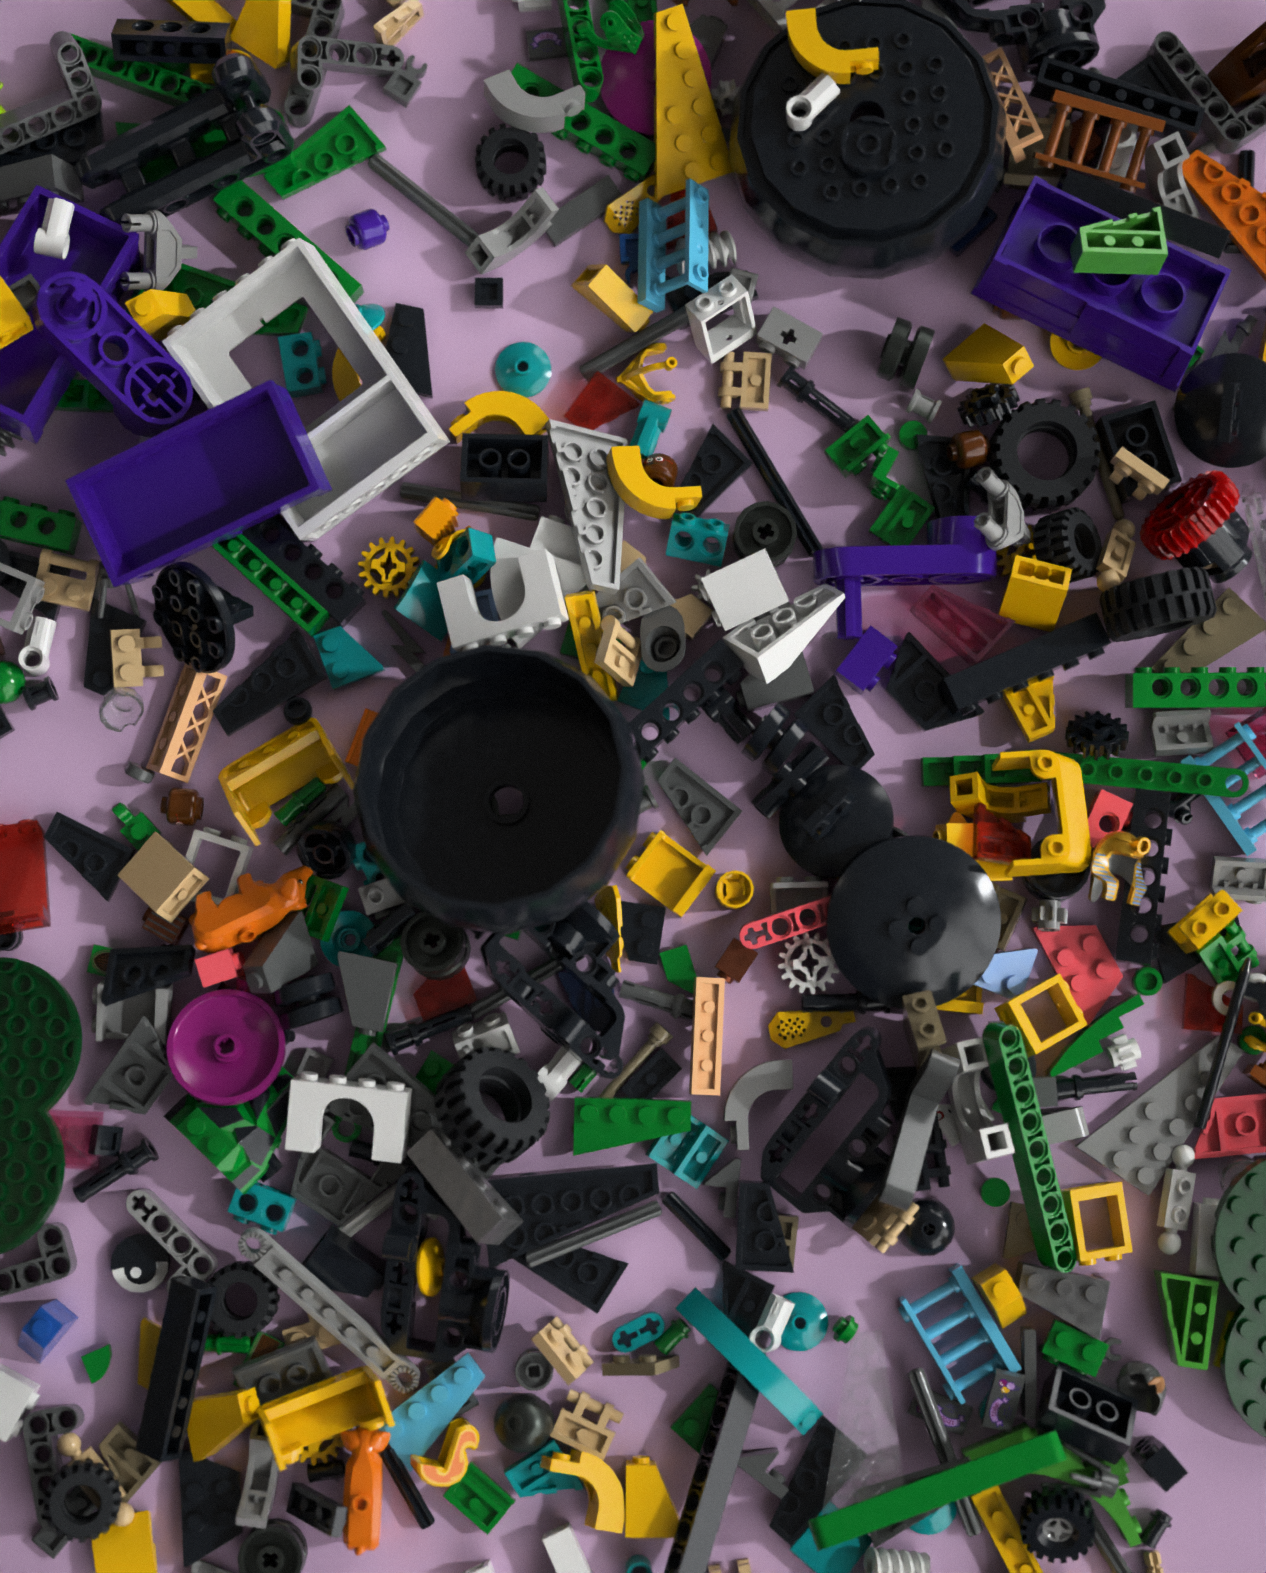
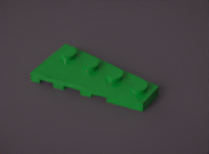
M349 105L293 151L294 167L268 172L264 175V178L281 199L285 200L387 149Z
M575 1096L573 1156L691 1130V1100Z

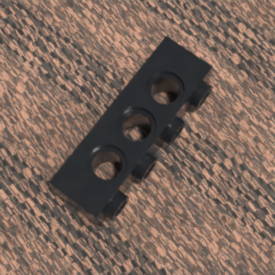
M117 18L111 32L114 60L215 64L220 58L231 54L232 51L230 23Z

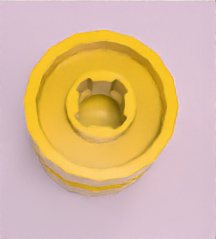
M736 870L722 875L715 886L717 901L723 907L733 910L745 906L752 898L754 891L753 883L749 876L742 871Z

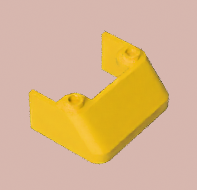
M310 718L302 725L292 726L228 764L218 775L233 814L255 846L261 844L255 829L261 828L269 822L272 815L270 806L307 785L313 778L319 777L324 784H334L344 778L350 789H354V781L345 764L316 718Z
M1050 750L1000 752L992 764L993 771L1030 769L1040 779H1051L1058 834L1046 837L1041 843V859L1013 860L1005 870V877L1076 873L1085 870L1092 861V850L1080 765L1074 759Z
M360 1366L266 1402L256 1410L273 1458L280 1471L286 1469L285 1465L299 1459V1454L303 1452V1447L353 1427L359 1426L360 1428H367V1431H373L381 1428L384 1425V1421L389 1428L395 1426L381 1381L369 1366Z

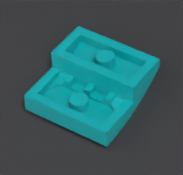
M423 560L407 582L409 586L394 606V609L439 641H442L448 632L437 587V582H440L438 569Z
M691 1115L690 1131L656 1138L646 1152V1155L698 1189L729 1140Z
M829 1501L816 1517L839 1508ZM808 1526L789 1550L815 1573H849L872 1544L871 1536L865 1534L817 1551Z

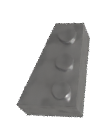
M1018 1261L1014 1284L1023 1297L1100 1340L1110 1281L1075 1272L1063 1273L1044 1266Z

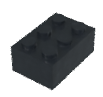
M1155 400L1101 416L1096 422L1111 473L1115 469L1110 461L1117 451L1123 447L1169 479V482L1161 492L1175 488L1182 481ZM1130 476L1123 477L1118 485L1115 484L1121 504L1137 500L1132 493L1138 487L1139 482Z
M462 433L461 500L547 502L548 435Z
M1057 1364L1043 1383L1034 1428L1044 1433L1056 1430L1060 1440L1116 1465L1131 1446L1139 1400L1061 1364Z

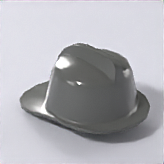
M669 605L643 616L640 626L641 654L644 663L653 671L666 672L672 670L679 665L686 651L685 626L682 615L676 608Z

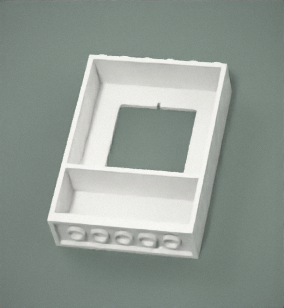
M293 238L281 246L282 251L277 255L264 258L258 264L259 268L252 274L246 273L235 281L236 286L228 292L224 290L218 293L212 299L213 303L204 309L202 307L194 311L190 315L191 320L183 326L177 325L167 333L168 337L162 343L174 360L185 370L192 386L208 409H211L252 389L231 359L230 351L262 328L264 325L261 320L264 319L268 323L302 297L305 298L362 380V386L305 427L332 491L322 496L312 497L281 512V514L300 540L316 541L447 445L450 440L314 245L300 238L296 240Z

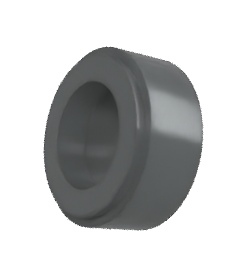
M131 761L128 762L124 770L129 776L147 784L151 783L155 775L151 770Z

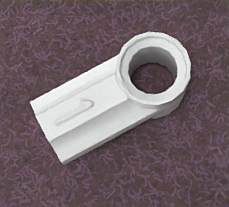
M821 73L801 94L792 97L788 101L786 120L791 129L794 131H804L809 128L812 120L840 94V89L832 78ZM801 109L806 111L807 114L803 117H795L792 113L795 110Z
M59 198L48 199L42 228L37 230L35 236L34 253L65 260L70 243L68 232L75 207L73 203Z
M39 616L33 617V621L27 630L24 647L18 655L19 664L33 676H41L49 669L50 661L48 657L57 624L53 620ZM34 655H40L39 663L36 666L29 667V659Z
M563 1046L557 1051L548 1065L545 1064L537 1073L539 1075L537 1077L539 1082L545 1085V1096L549 1097L551 1102L568 1083L567 1079L580 1065V1062Z
M774 1293L770 1294L760 1320L749 1338L763 1353L778 1349L781 1344L782 1333L795 1306V1303ZM763 1331H767L771 1336V1344L768 1347H764L760 1342V1335Z

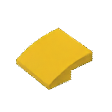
M149 1510L135 1512L133 1521L127 1526L120 1527L112 1523L110 1529L105 1534L102 1532L99 1534V1538L92 1540L96 1573H158L156 1544L153 1543L152 1520Z

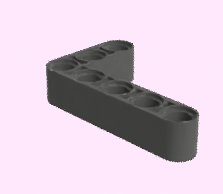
M291 0L292 14L310 18L305 36H317L316 34L319 30L327 29L329 33L323 37L338 38L345 14L342 0H309L305 3ZM331 3L337 5V7L331 11L324 9L325 6ZM302 46V53L306 57H311L310 49ZM329 49V55L332 57L333 49ZM322 70L320 86L307 96L297 95L292 90L291 85L289 86L284 109L292 126L303 128L310 124L327 70ZM301 74L302 82L311 81L307 75ZM296 107L305 108L304 112L299 115L292 114L293 109Z
M65 31L57 32L50 40V49L66 87L0 114V155L92 117L101 110L102 100L83 51L70 33ZM71 45L69 51L61 53L63 47ZM81 70L79 76L71 78L75 71ZM91 95L88 101L81 102L85 96ZM65 106L62 112L55 113L57 108ZM39 117L36 123L29 124L32 118ZM13 128L11 133L3 135L6 129Z
M1163 31L1155 37L1149 48L1148 56H1151L1180 100L1205 108L1200 128L1209 140L1214 142L1219 152L1231 154L1266 131V95L1236 114L1174 33ZM1159 47H1164L1168 52L1162 51ZM1175 68L1181 69L1185 74L1179 73ZM1192 90L1198 91L1201 96L1196 95ZM1209 112H1214L1218 118L1211 116ZM1248 119L1254 120L1257 125L1251 124ZM1225 133L1231 134L1235 140L1228 138Z
M931 1049L912 1079L878 1201L905 1211L909 1209L916 1191L938 1105L957 1075L960 1059Z

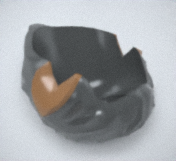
M1140 1361L1126 1363L1120 1369L1116 1380L1118 1391L1139 1400L1137 1411L1156 1416L1161 1410L1167 1391L1163 1376L1151 1364Z

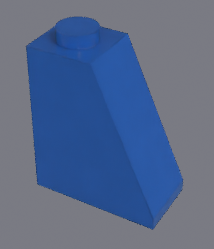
M57 1299L44 1304L21 1330L18 1346L40 1364L78 1319V1316Z

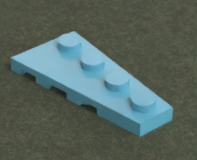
M466 1353L392 1410L391 1414L395 1426L389 1428L384 1421V1425L379 1428V1431L390 1432L391 1436L388 1443L410 1472L413 1469L410 1464L411 1454L423 1456L486 1376L469 1353Z

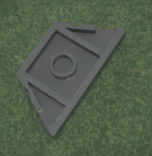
M145 1016L141 1018L83 1103L86 1105H92L94 1102L107 1104L109 1109H127L132 1113L145 1115L173 1077L167 1058V1049Z

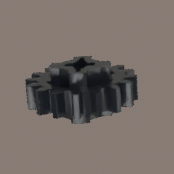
M990 383L982 388H976L970 394H967V400L960 401V407L957 410L964 425L968 424L970 428L977 425L980 428L987 424L992 425L994 421L1003 420L1006 415L1012 413L1011 409L1018 407L1017 402L1020 401L1014 384Z
M1086 711L1084 717L1075 715L1074 720L1068 721L1065 733L1067 747H1073L1074 754L1082 752L1083 758L1091 755L1094 760H1098L1101 756L1109 760L1110 754L1117 757L1120 756V750H1126L1129 739L1127 724H1121V718L1112 719L1111 713L1103 716L1100 711H1096L1093 715Z

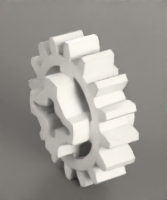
M808 932L803 933L802 940L797 936H793L794 944L791 945L785 942L783 946L787 949V952L779 953L778 955L784 959V963L777 965V967L785 969L786 972L781 976V979L789 978L791 980L788 985L790 989L798 985V993L800 994L804 992L805 988L809 989L810 994H815V987L817 986L821 991H825L824 983L826 981L831 984L835 982L831 974L840 972L839 969L834 967L835 960L830 948L827 946L828 939L826 938L822 942L819 941V933H815L813 939L809 938ZM812 944L820 947L826 956H819L814 952ZM801 945L802 953L797 959L790 960L793 951ZM806 955H810L811 960H816V965L812 966L811 972L808 971L807 967H802L801 964L802 961L806 960ZM828 966L825 975L817 981L816 973L821 967ZM791 970L800 971L804 975L805 982L797 979Z

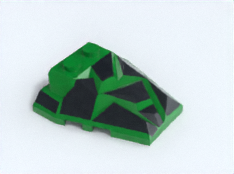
M282 1066L274 1082L263 1093L252 1100L231 1106L208 1104L194 1098L190 1094H186L164 1117L245 1195L266 1173L271 1155L275 1148H279L282 1142L281 1136L287 1126L290 1084L291 1079L294 1077Z

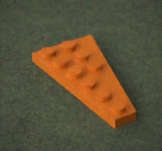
M1194 151L1190 154V158L1186 159L1182 165L1186 186L1217 224L1231 231L1229 238L1266 281V192H1259L1251 187V183L1247 180L1239 179L1226 171V167L1201 151Z

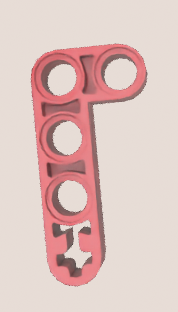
M831 895L747 922L739 930V940L746 948L757 949L826 926L827 904ZM804 909H811L815 914V919L810 925H803L799 920V915ZM777 918L785 919L788 927L783 934H775L772 931V923ZM766 922V930L771 938L766 939L765 934L756 937L757 942L752 943L749 939H744V936L748 934L747 929L752 928L755 932L763 930L760 924Z

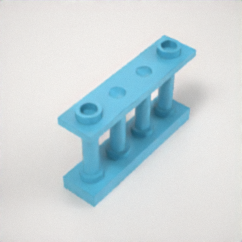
M692 179L686 180V197L666 206H661L649 198L639 201L638 303L656 313L665 310L666 293L685 285H689L703 294L708 292L709 190ZM685 210V222L666 230V218ZM685 235V248L666 255V243ZM685 260V273L665 281L666 268Z
M1239 721L1234 724L1238 733L1201 758L1199 756L1193 758L1189 754L1180 760L1182 764L1209 766L1246 742L1255 756L1236 769L1242 770L1246 775L1261 765L1266 770V759L1252 741L1256 738V735L1247 723L1242 726ZM1235 774L1228 776L1225 781L1226 787H1230L1241 778ZM1266 784L1234 805L1231 803L1227 806L1220 796L1204 795L1244 853L1248 856L1255 852L1257 848L1254 843L1258 841L1257 838L1266 832V819L1252 828L1247 827L1245 829L1242 828L1237 820L1241 818L1240 814L1266 798Z
M957 1263L948 1268L952 1275L947 1278L948 1282L913 1303L909 1304L904 1296L899 1297L898 1299L902 1306L898 1307V1310L906 1324L910 1321L912 1322L946 1380V1383L942 1386L950 1400L952 1401L956 1398L962 1405L966 1401L961 1391L993 1373L995 1368L1002 1370L1006 1368L1007 1371L1015 1373L1022 1368L963 1267ZM961 1291L966 1299V1302L963 1303L964 1307L924 1330L916 1314L951 1293L956 1292L957 1294ZM976 1317L981 1325V1328L977 1329L978 1333L939 1356L931 1340L967 1318L973 1319ZM983 1343L986 1345L991 1343L997 1352L992 1355L993 1359L956 1381L953 1380L946 1365Z

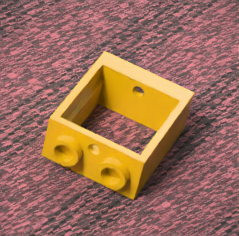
M1060 973L1043 980L994 1008L1000 1021L1016 1026L1020 1030L1027 1058L1040 1053L1088 1025L1081 1008L1077 1006L1070 993L1068 984L1063 980ZM1047 989L1066 1027L1040 1041L1021 1003Z
M1107 1181L1060 1189L1079 1266L1096 1264V1259L1103 1257L1105 1261L1122 1259V1254L1133 1252L1122 1182ZM1106 1197L1114 1246L1086 1251L1078 1201Z

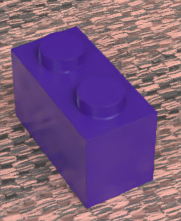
M870 625L863 634V638H860L837 668L834 675L860 695L865 689L870 692L880 680L876 674L882 666L888 669L896 659L897 655L893 652L898 646Z

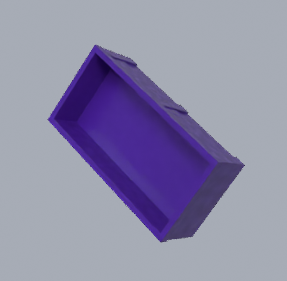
M1034 176L1019 203L1016 202L970 294L1176 392L1232 270L1220 264L1216 265L1166 241L1168 256L1158 275L1073 273L1070 247L1079 227L1110 219L1113 222L1122 219L1047 184L1048 181Z
M36 185L0 244V276L9 287L31 273L40 287H42L44 282L56 273L73 271L85 274L118 303L124 293L120 282L128 281V279H120L123 272L136 273L141 268L139 234L136 232L126 233L120 224ZM49 198L63 199L73 203L75 206L68 232L70 243L65 260L34 253L35 236L37 230L42 228ZM30 310L27 314L31 319L34 330L0 349V427L37 444L43 434V428L78 370L41 335L34 324L32 310Z
M271 379L65 480L113 587L142 582L153 577L154 573L170 564L179 562L218 542L232 539L242 534L243 530L312 497L322 496L332 491L288 390L275 384Z

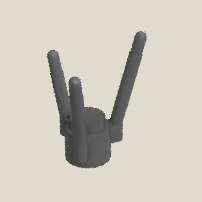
M102 561L99 562V573L93 596L94 599H99L97 616L100 619L103 618L107 588H116L113 587ZM127 584L125 589L133 614L139 617L140 614L132 586Z
M1063 1442L1065 1448L1097 1468L1098 1471L1094 1470L1090 1477L1075 1473L1070 1474L1071 1479L1086 1483L1089 1488L1042 1482L1041 1487L1048 1485L1049 1489L1055 1490L1054 1485H1061V1490L1066 1491L1068 1486L1074 1488V1493L1080 1491L1083 1494L1101 1498L1102 1495L1113 1498L1118 1488L1119 1476L1110 1473L1111 1467L1101 1464L1079 1448Z

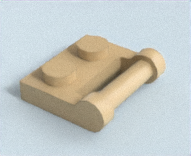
M43 548L36 575L37 579L45 582L43 587L45 592L41 601L89 612L99 573L100 561L72 558L55 554L53 550ZM51 564L87 572L86 580L50 573Z
M608 615L601 622V628L604 631L596 651L595 663L623 687H633L642 658L641 640L638 637H632L620 626L619 620L613 615ZM616 638H618L624 645H626V648L623 645H621L616 640Z

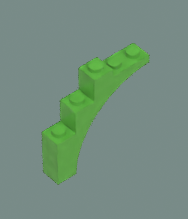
M1023 1422L1012 1427L1011 1433L1002 1431L960 1450L963 1457L970 1456L971 1460L1039 1435L1035 1428L1030 1429ZM1060 1440L1067 1459L1030 1473L1052 1477L1073 1486L1089 1488L1088 1484L1071 1479L1070 1474L1075 1473L1090 1477L1091 1473L1094 1470L1098 1471V1469L1086 1461L1082 1462V1458L1063 1446L1064 1441ZM1122 1456L1116 1465L1101 1458L1093 1457L1101 1464L1110 1466V1473L1119 1476V1483L1113 1498L1103 1495L1101 1498L1089 1496L1106 1510L1114 1520L1124 1541L1130 1547L1142 1543L1138 1535L1142 1533L1141 1526L1135 1515L1130 1516L1126 1507L1131 1504L1124 1488L1119 1489L1120 1486L1129 1483L1126 1473H1129L1130 1470L1124 1457Z

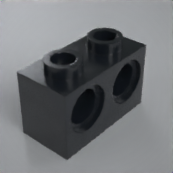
M1153 1435L1150 1438L1144 1437L1134 1446L1135 1451L1131 1456L1152 1481L1165 1492L1188 1474L1170 1450Z

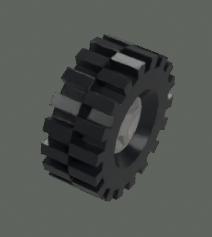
M1048 1485L1043 1486L1041 1493L1037 1490L1032 1491L1031 1498L1027 1496L1024 1499V1505H1021L1020 1535L1023 1545L1027 1544V1550L1030 1553L1036 1551V1557L1041 1560L1044 1556L1048 1557V1562L1054 1563L1055 1558L1060 1559V1563H1067V1558L1069 1557L1073 1561L1078 1560L1079 1553L1085 1556L1088 1553V1547L1092 1548L1094 1545V1508H1092L1089 1499L1084 1501L1083 1493L1079 1491L1075 1495L1074 1488L1067 1486L1065 1491L1061 1490V1485H1054L1055 1490H1049Z

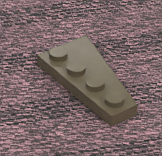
M1227 588L1215 600L1217 607L1215 616L1205 622L1190 626L1154 663L1152 673H1162L1163 667H1180V673H1191V667H1206L1266 630V622L1232 589Z

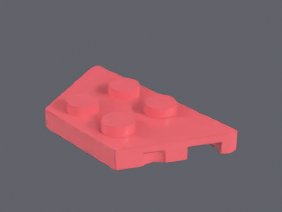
M1038 926L1031 928L1056 975L1060 973L1063 980L1066 981L1077 1006L1081 1008L1084 1019L1089 1025L1123 978L1097 926H1060V931L1057 932L1040 931Z
M1266 1093L1214 1098L1206 1129H1201L1194 1148L1195 1159L1266 1152Z

